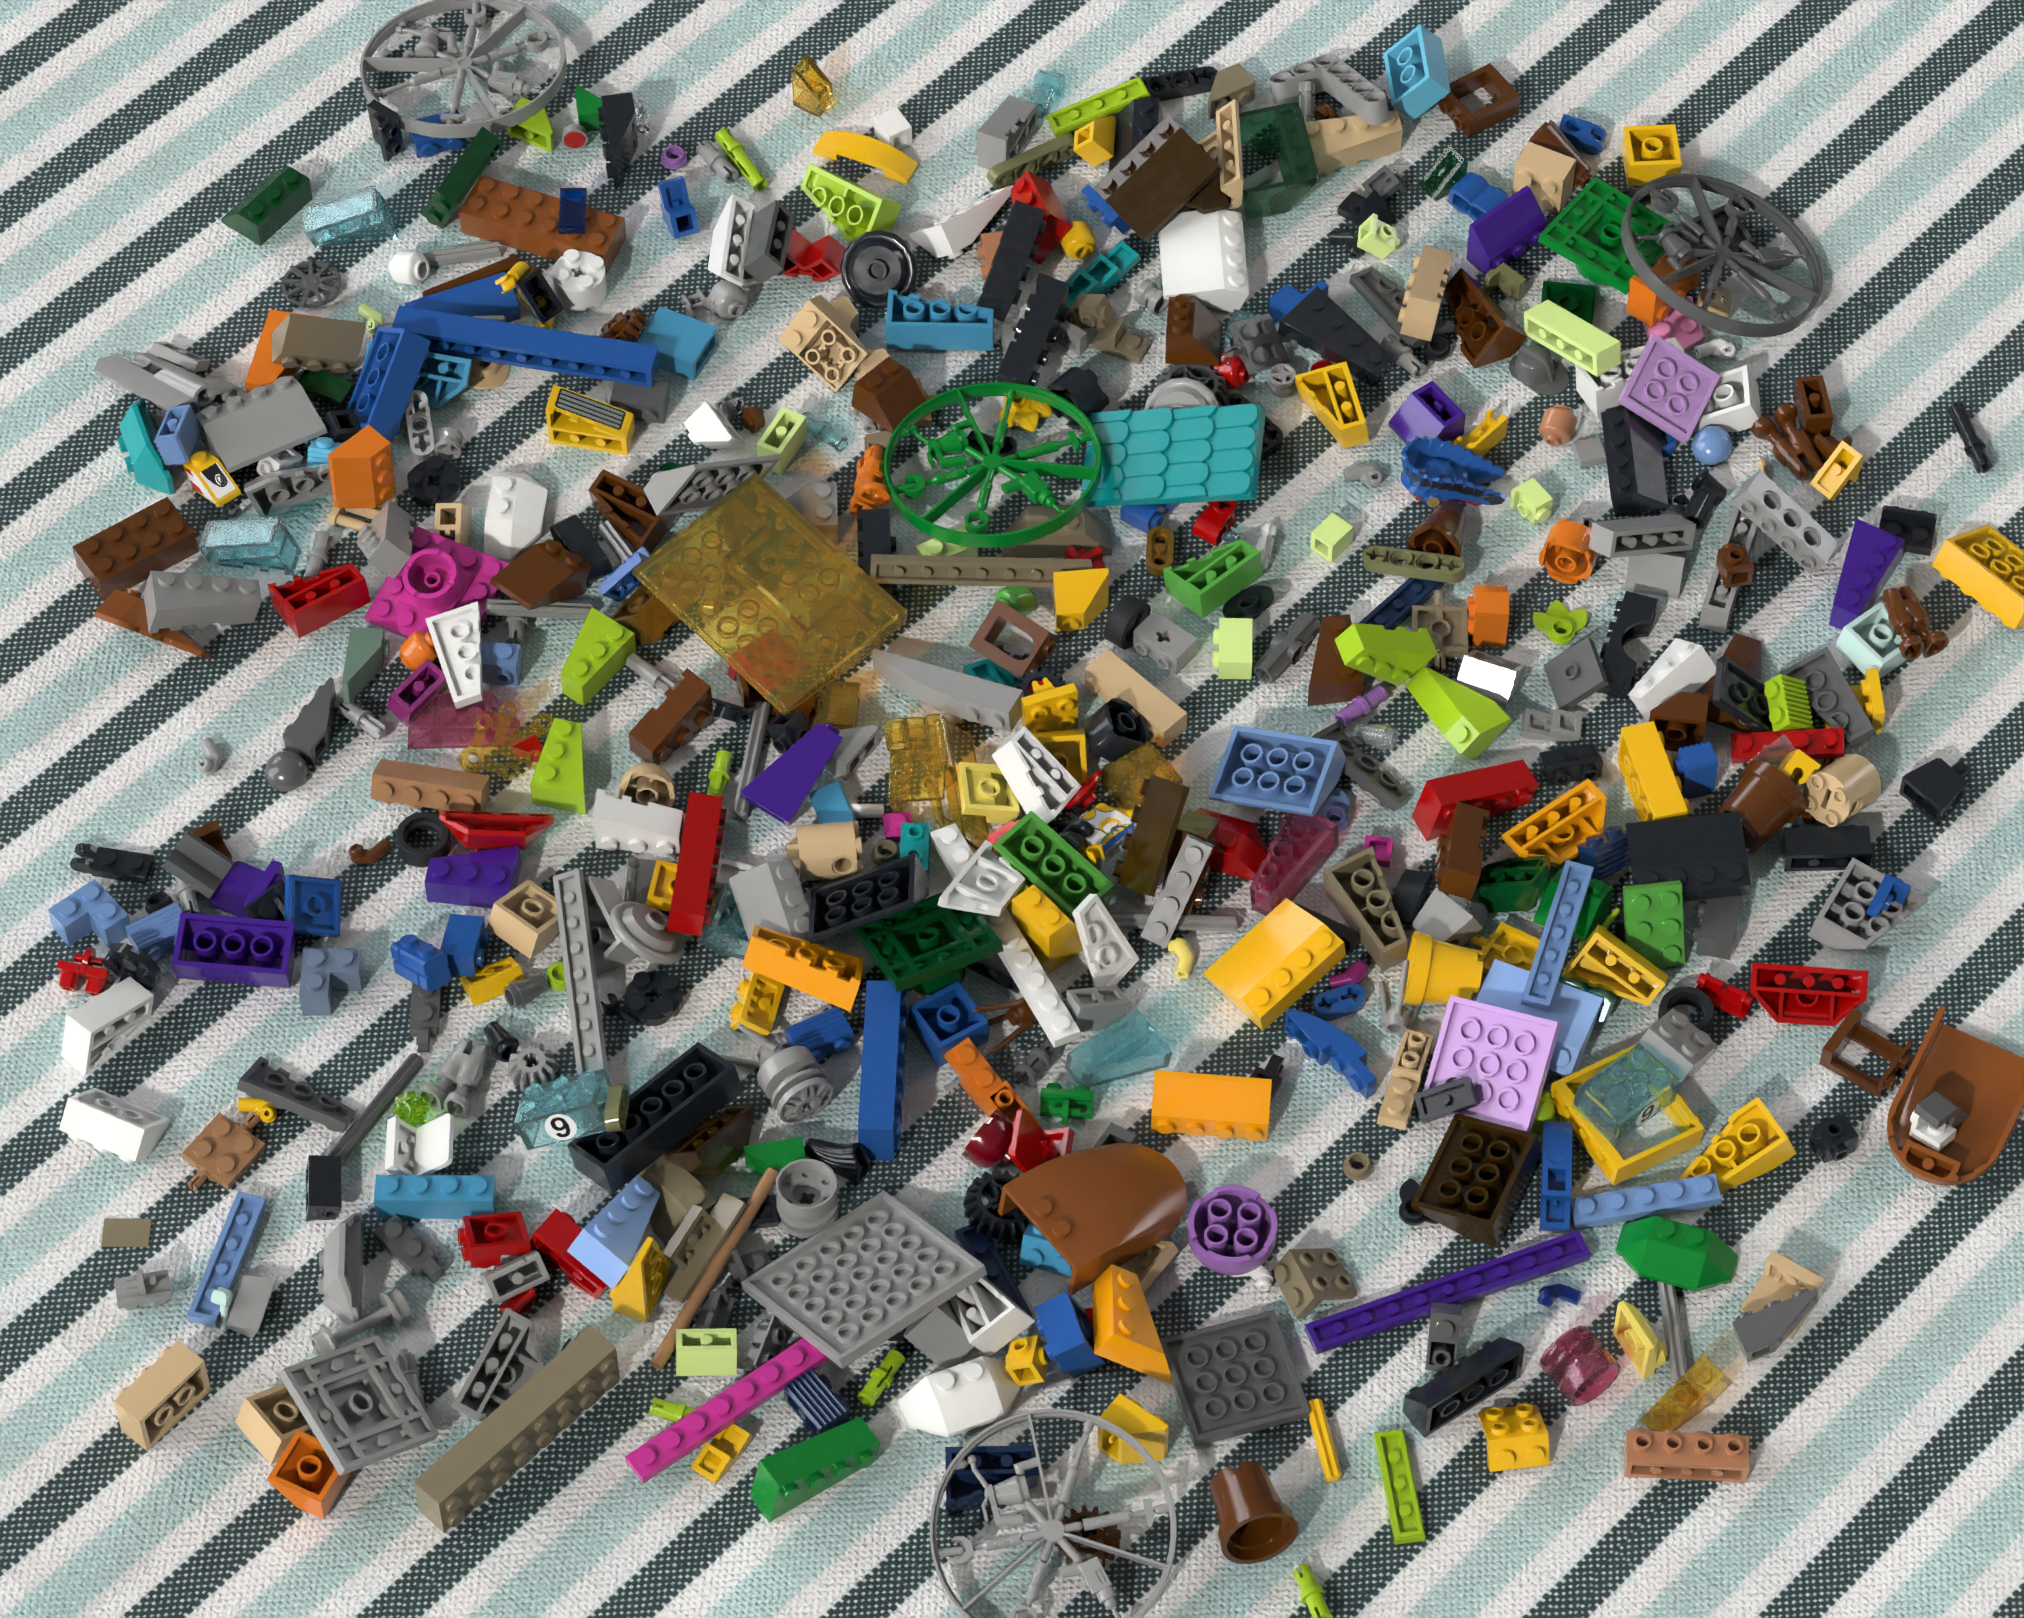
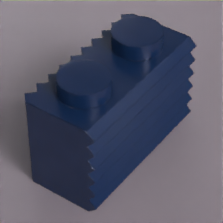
M1621 826L1607 827L1604 834L1588 836L1585 843L1577 845L1580 864L1594 867L1591 879L1602 880L1630 866L1626 830L1622 829Z
M810 1368L809 1371H805L803 1375H800L794 1381L784 1386V1399L796 1415L799 1416L800 1420L810 1429L811 1433L817 1436L849 1422L850 1406L842 1395L836 1396L831 1390L832 1384L826 1375H818L813 1368Z

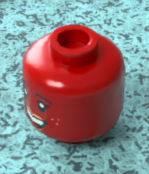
M1223 352L1219 354V365H1213L1212 370L1219 369L1217 376L1225 377L1226 388L1237 390L1249 381L1251 374H1248L1245 364L1239 355L1229 358L1226 356L1229 352Z

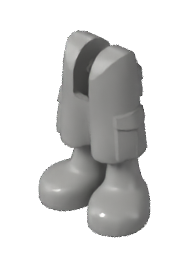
M463 1037L452 1053L444 1059L437 1071L440 1081L437 1085L432 1083L421 1085L417 1093L419 1099L434 1111L440 1112L444 1106L446 1114L449 1113L454 1117L465 1116L470 1108V1102L466 1098L467 1093L472 1090L475 1091L482 1078L483 1067L486 1064L490 1047L478 1043L471 1053L473 1042ZM457 1085L455 1091L448 1094L450 1088Z

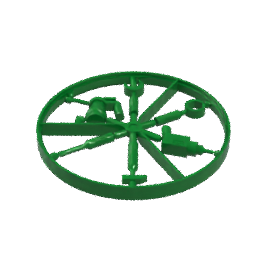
M1009 382L971 384L930 398L912 410L898 424L888 441L884 456L886 486L889 489L893 505L902 517L911 525L933 538L960 546L976 548H999L1020 545L1043 538L1066 526L1090 503L1097 491L1102 472L1099 438L1095 428L1082 411L1063 397L1050 391L1026 384ZM988 396H1007L1002 420L998 422L993 449L990 454L989 448L965 400ZM1015 397L1039 401L1061 410L1073 418L1086 432L1076 437L1074 431L1067 432L1069 440L1062 442L1052 441L1017 451V455L1000 456L1009 426L1007 419ZM956 402L959 403L967 419L951 425L952 431L942 437L930 440L919 434L917 426L914 425L930 413ZM971 427L983 453L969 446L964 429ZM910 432L928 445L927 459L932 469L935 468L934 460L938 462L941 469L966 466L967 461L964 455L944 458V456L962 454L964 451L969 456L982 462L969 466L966 469L961 467L937 474L932 479L926 481L920 475H908L904 477L905 484L893 486L890 475L894 451L901 438L907 437ZM1090 440L1096 456L1095 467L1026 461L1059 451L1061 447L1072 445L1077 454L1080 449V442L1083 443ZM1001 473L1013 480L1001 484L1005 494L1021 490L1035 505L1041 503L1044 507H1054L1060 512L1056 517L1027 529L999 534H985L990 528L988 514L983 510L987 509L994 474ZM966 474L971 475L923 517H920L907 507L898 495L905 493V497L908 499H919L925 494L926 486L941 485L966 478ZM1039 475L1091 481L1081 497L1068 509H1060L1056 505V495ZM984 480L976 505L978 510L969 512L965 517V529L968 533L933 524ZM980 520L984 523L975 526L970 522Z

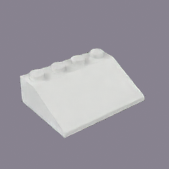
M1225 209L1208 214H1202L1197 211L1176 213L1158 231L1163 298L1169 300V297L1185 295L1189 298L1198 299L1205 307L1238 313L1249 295L1242 213Z

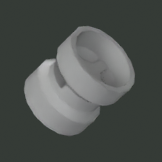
M1150 279L1144 280L1134 294V300L1140 305H1146L1147 309L1154 315L1161 314L1169 303V300L1163 298V289H1158L1157 284Z

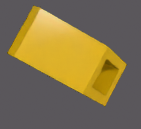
M1113 115L1101 118L1075 131L1073 151L1093 167L1114 157L1116 118Z

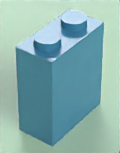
M660 306L656 313L649 317L645 330L635 343L658 346L660 369L695 381L718 345L717 327Z

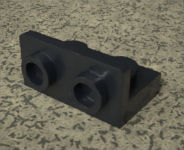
M373 99L367 105L373 139L381 146L383 159L388 162L393 156L398 155L404 147L398 113Z
M1884 505L1879 529L1904 539L1903 552L1930 556L1937 514Z
M1594 744L1539 752L1538 759L1547 786L1555 784L1564 785L1568 782L1586 779L1593 780L1602 775L1603 760L1602 757L1597 756Z

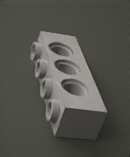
M1761 470L1743 483L1731 501L1810 575L1827 564L1840 544Z

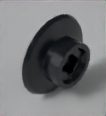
M711 698V701L716 704L713 716L740 723L742 713H753L755 711Z

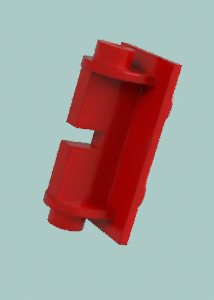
M1708 972L1706 974L1700 973L1696 982L1698 983L1696 989L1703 991L1709 996L1714 1007L1744 1020L1756 1000L1754 996L1750 995V991H1743L1710 976L1711 974Z

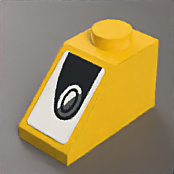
M203 450L193 454L189 461L183 464L192 489L216 506L221 507L242 494L219 459L208 451Z

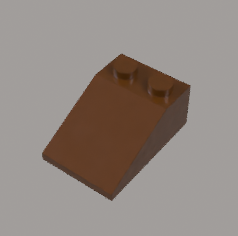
M548 540L529 548L492 577L490 584L528 610L583 595L591 566L584 562L579 555L563 548L561 543L555 540Z

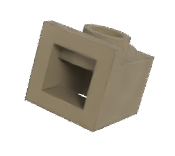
M1079 294L1070 307L1069 315L1073 323L1084 330V328H1106L1115 316V312L1105 294Z

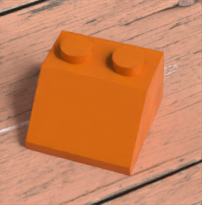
M297 1430L267 1480L297 1508L324 1520L352 1472L340 1476L318 1439Z

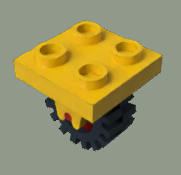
M1038 668L1033 669V674L1027 671L1024 673V677L1020 676L1016 688L1023 690L1024 695L1021 698L1022 726H1025L1030 732L1062 731L1078 727V690L1074 683L1066 685L1065 680L1063 681V677L1060 674L1056 676V671L1054 670L1047 673V668H1042V672H1038Z

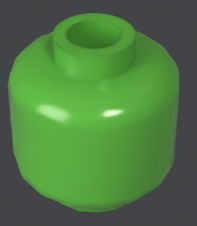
M1004 587L995 596V602L999 599L1024 616L1030 614L1035 608L1034 592L1030 587Z

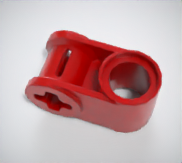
M1236 501L1211 502L1197 518L1192 534L1214 546H1218L1236 520L1234 512Z

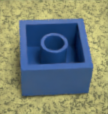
M958 981L908 1007L910 1028L939 1067L948 1063L944 1058L945 1053L969 1037L976 1048L989 1041V1022L981 1012H974V1008L977 1006Z
M1064 1292L1035 1306L1038 1318L1035 1319L1036 1326L1041 1335H1045L1047 1343L1044 1344L1045 1351L1051 1361L1056 1360L1062 1372L1066 1370L1075 1379L1106 1364L1104 1357L1094 1354L1093 1327L1088 1314L1068 1292Z

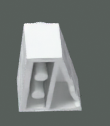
M597 788L593 810L596 848L607 851L624 850L634 853L651 852L662 855H679L684 829L682 810L648 802L647 806L631 802L632 797L625 795L622 796V799L605 795L606 790Z
M128 977L119 983L113 984L103 993L93 996L83 1005L71 1009L65 1018L61 1056L82 1073L87 1074L92 1069L90 1063L100 1054L106 1057L112 1051L109 1047L120 1036L126 1039L151 1016L154 995L133 978Z
M982 1277L950 1299L969 1343L989 1357L1035 1322L1031 1316L986 1277Z

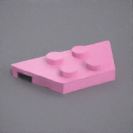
M1685 295L1686 299L1694 303L1691 296ZM1674 308L1670 309L1669 314L1663 321L1659 320L1652 328L1644 324L1648 339L1652 334H1656L1664 340L1675 337L1685 350V353L1688 350L1695 349V346L1703 344L1704 341L1700 323L1686 317Z

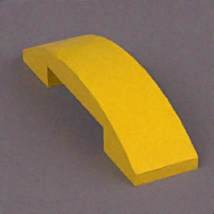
M823 132L813 149L814 154L835 161L838 160L839 156H843L884 170V177L907 185L918 168V163L895 147L880 140L852 132Z

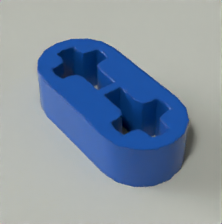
M1350 983L1320 993L1314 999V1016L1328 1022L1362 1010L1366 1000L1365 989L1359 984ZM1348 995H1352L1354 998L1358 997L1357 1001L1348 998ZM1322 1004H1326L1327 1007H1331V1010H1327L1325 1007H1321Z

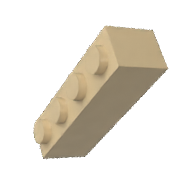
M1109 649L1085 667L1084 684L1091 693L1100 696L1105 703L1113 698H1119L1130 703L1134 707L1131 711L1136 716L1141 714L1149 730L1148 739L1151 742H1156L1164 748L1187 730V712Z

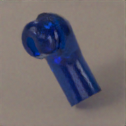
M1560 1283L1543 1286L1538 1291L1540 1295L1537 1298V1302L1543 1306L1550 1307L1555 1298L1578 1305L1582 1291Z

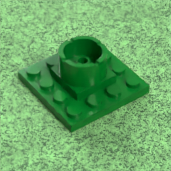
M1594 177L1540 233L1538 242L1573 262L1578 272L1584 278H1588L1591 282L1599 285H1610L1625 295L1629 292L1631 277L1634 275L1639 277L1625 253L1621 237L1622 218L1632 198L1599 178ZM1639 202L1636 203L1632 210L1631 228L1635 231L1636 236L1658 235L1663 226L1670 223L1669 220ZM1641 240L1640 243L1636 244L1639 252L1651 268L1666 253L1664 248L1656 243V240Z

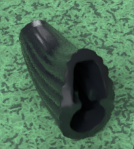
M810 1138L805 1144V1154L810 1159L824 1162L835 1174L857 1184L861 1183L869 1169L870 1158L868 1152L860 1143L838 1144Z

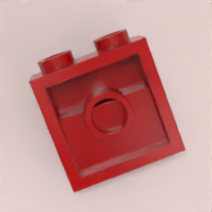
M521 1211L462 1216V1228L457 1229L458 1244L462 1246L463 1262H470L471 1268L485 1269L491 1266L501 1265V1255L516 1256L521 1253H530V1239Z

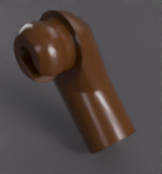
M1320 104L1315 108L1314 114L1319 120L1340 118L1328 104Z
M382 839L371 849H363L362 845L354 844L349 848L348 852L351 856V861L356 864H375L392 850V846L386 839Z

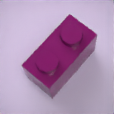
M427 658L389 696L387 708L408 725L445 689L447 681L444 673Z

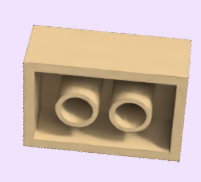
M179 1340L172 1347L164 1349L159 1359L153 1365L143 1369L138 1375L137 1380L128 1388H123L116 1396L114 1405L121 1431L148 1451L211 1391L205 1361Z

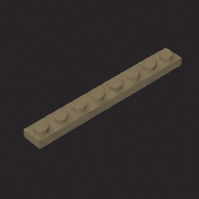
M871 554L870 583L1053 588V572L1092 569L1091 559Z

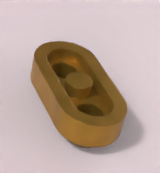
M1156 526L1147 533L1146 569L1153 575L1163 576L1164 568L1169 566L1173 568L1174 534L1172 530L1165 526Z

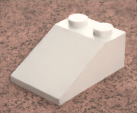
M1747 365L1719 374L1720 378L1693 432H1698L1706 426H1718L1727 432H1739L1751 428L1753 423L1761 418L1759 386Z

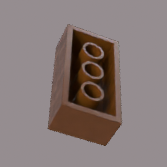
M168 497L72 546L77 568L103 601L115 589L124 592L126 588H132L147 580L151 570L164 571L199 552L195 531Z

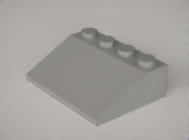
M293 375L280 377L269 385L255 387L249 393L230 397L222 404L206 407L201 412L195 414L202 430L200 433L202 443L213 456L219 459L228 473L328 433L303 387Z
M778 454L693 464L668 471H659L651 476V480L643 490L657 516L715 509L725 504L727 499L732 498L738 491L746 492L749 489L754 491L781 458Z

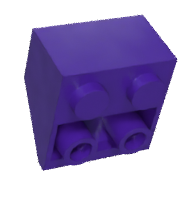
M1431 381L1408 396L1390 419L1388 426L1406 444L1407 441L1412 442L1417 436L1421 439L1424 436H1428L1431 439L1439 437L1443 442L1449 440L1453 442L1459 436L1464 435L1466 414Z

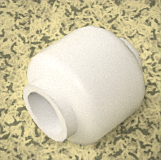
M398 251L389 262L391 277L399 284L417 286L429 275L428 261L422 253L416 251Z

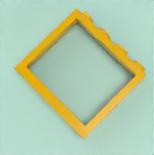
M1637 1044L1553 1082L1550 1089V1096L1554 1102L1555 1110L1564 1122L1572 1123L1573 1134L1613 1186L1700 1145L1705 1129L1699 1122L1700 1118L1695 1116L1687 1106L1685 1098L1632 1053ZM1632 1069L1654 1099L1659 1101V1105L1681 1134L1623 1160L1575 1095Z

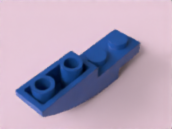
M1291 1008L1286 1011L1285 1031L1290 1038L1296 1039L1302 1045L1305 1054L1310 1059L1314 1058L1320 1066L1330 1060L1334 1070L1338 1073L1341 1072L1348 1079L1351 1088L1355 1092H1360L1365 1099L1375 1094L1377 1078L1366 1067L1368 1052L1339 1028L1316 1016Z
M1543 1121L1539 1231L1569 1232L1572 1189V1123Z

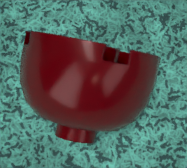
M998 1109L990 1115L991 1120L980 1127L966 1146V1150L961 1154L978 1167L991 1168L997 1166L1001 1161L1007 1164L1011 1160L1008 1148L1012 1142L1013 1122Z

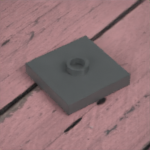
M1589 637L1543 665L1558 709L1567 711L1609 684L1595 644Z

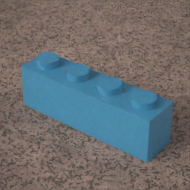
M376 1175L374 1204L377 1219H390L395 1214L400 1219H462V1216L496 1213L497 1190L495 1176Z

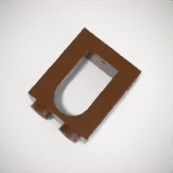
M997 599L968 646L1020 678V676L1024 677V673L1027 671L1033 674V669L1038 668V672L1041 671V664L1046 656L1051 655L1054 651L1058 636ZM1007 622L1027 633L1032 638L1034 649L1028 658L1024 660L1014 659L991 644L996 641Z
M1852 1008L1822 1048L1819 1064L1880 1098L1886 1089L1890 1091L1894 1087L1898 1079V1072L1901 1069L1905 1071L1913 1059V1055L1910 1054L1913 1042L1908 1041L1904 1048L1899 1047L1860 1024L1862 1013ZM1851 1040L1890 1062V1067L1881 1079L1871 1077L1838 1058Z

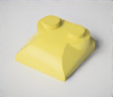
M1625 1301L1619 1302L1613 1334L1642 1378L1646 1379L1654 1375L1656 1368L1665 1365V1357L1668 1356L1667 1349L1652 1330L1648 1319L1635 1306Z

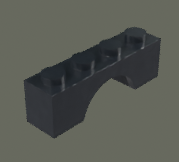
M1626 591L1623 601H1617L1614 616L1617 619L1616 622H1610L1607 637L1610 640L1609 643H1603L1600 653V659H1603L1602 666L1609 684L1597 691L1598 693L1628 700V694L1635 680L1637 662L1626 654L1623 646L1632 639L1649 637L1656 616L1658 599Z

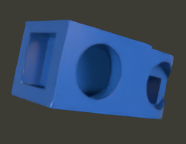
M1563 114L1559 128L1573 146L1588 155H1598L1601 153L1607 134L1605 129L1592 122Z

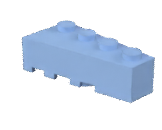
M637 1175L583 1228L567 1252L613 1289L630 1267L660 1193L649 1182Z

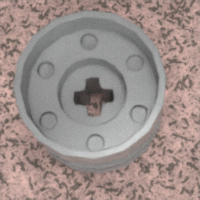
M805 1046L789 1047L774 1054L762 1065L757 1074L759 1086L766 1097L771 1099L773 1108L777 1110L779 1118L785 1123H798L815 1116L826 1107L834 1093L832 1084L826 1079L825 1073L819 1069L818 1062L813 1054Z
M799 1159L788 1163L780 1170L776 1178V1201L781 1227L790 1235L799 1238H810L837 1221V1177L833 1170L824 1162L814 1159Z

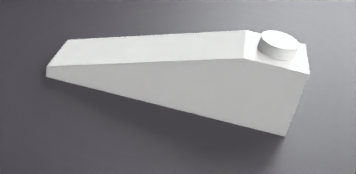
M1013 185L992 191L970 202V205L948 213L949 216L925 224L909 233L911 239L936 258L948 256L949 259L960 256L964 253L962 249L973 243L1009 198Z

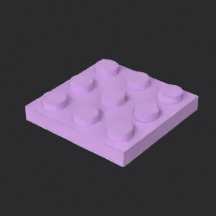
M1652 334L1617 402L1684 444L1689 440L1720 375L1661 337Z

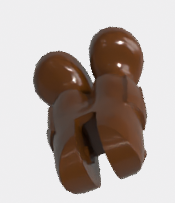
M1787 402L1776 409L1774 420L1779 428L1788 436V439L1780 436L1776 425L1769 416H1763L1756 420L1751 427V431L1755 437L1770 442L1773 445L1772 453L1801 481L1808 477V473L1800 459L1804 458L1814 472L1821 469L1823 463L1815 450L1814 442L1805 430L1797 429L1795 420L1798 413L1796 406L1792 402Z
M1910 585L1902 586L1899 590L1897 588H1889L1883 591L1884 606L1888 613V620L1893 632L1900 635L1902 639L1899 650L1904 659L1915 660L1921 653L1924 658H1928L1941 652L1948 646L1949 638L1945 632L1935 631L1931 633L1927 628L1931 623L1930 616Z

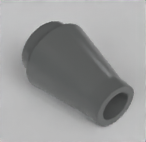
M540 974L535 977L510 981L503 991L510 1007L522 1008L542 992L548 990L549 987L546 978Z

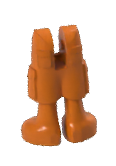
M880 445L870 446L856 465L857 477L854 483V494L850 499V512L856 520L857 509H877L876 505H886L890 501L889 489L882 484L885 474V451Z

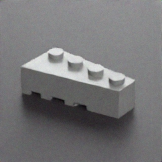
M152 570L143 592L149 633H158L159 629L163 628L178 631L182 630L183 626L196 625L197 628H207L208 624L219 623L221 626L254 623L262 601L259 580Z

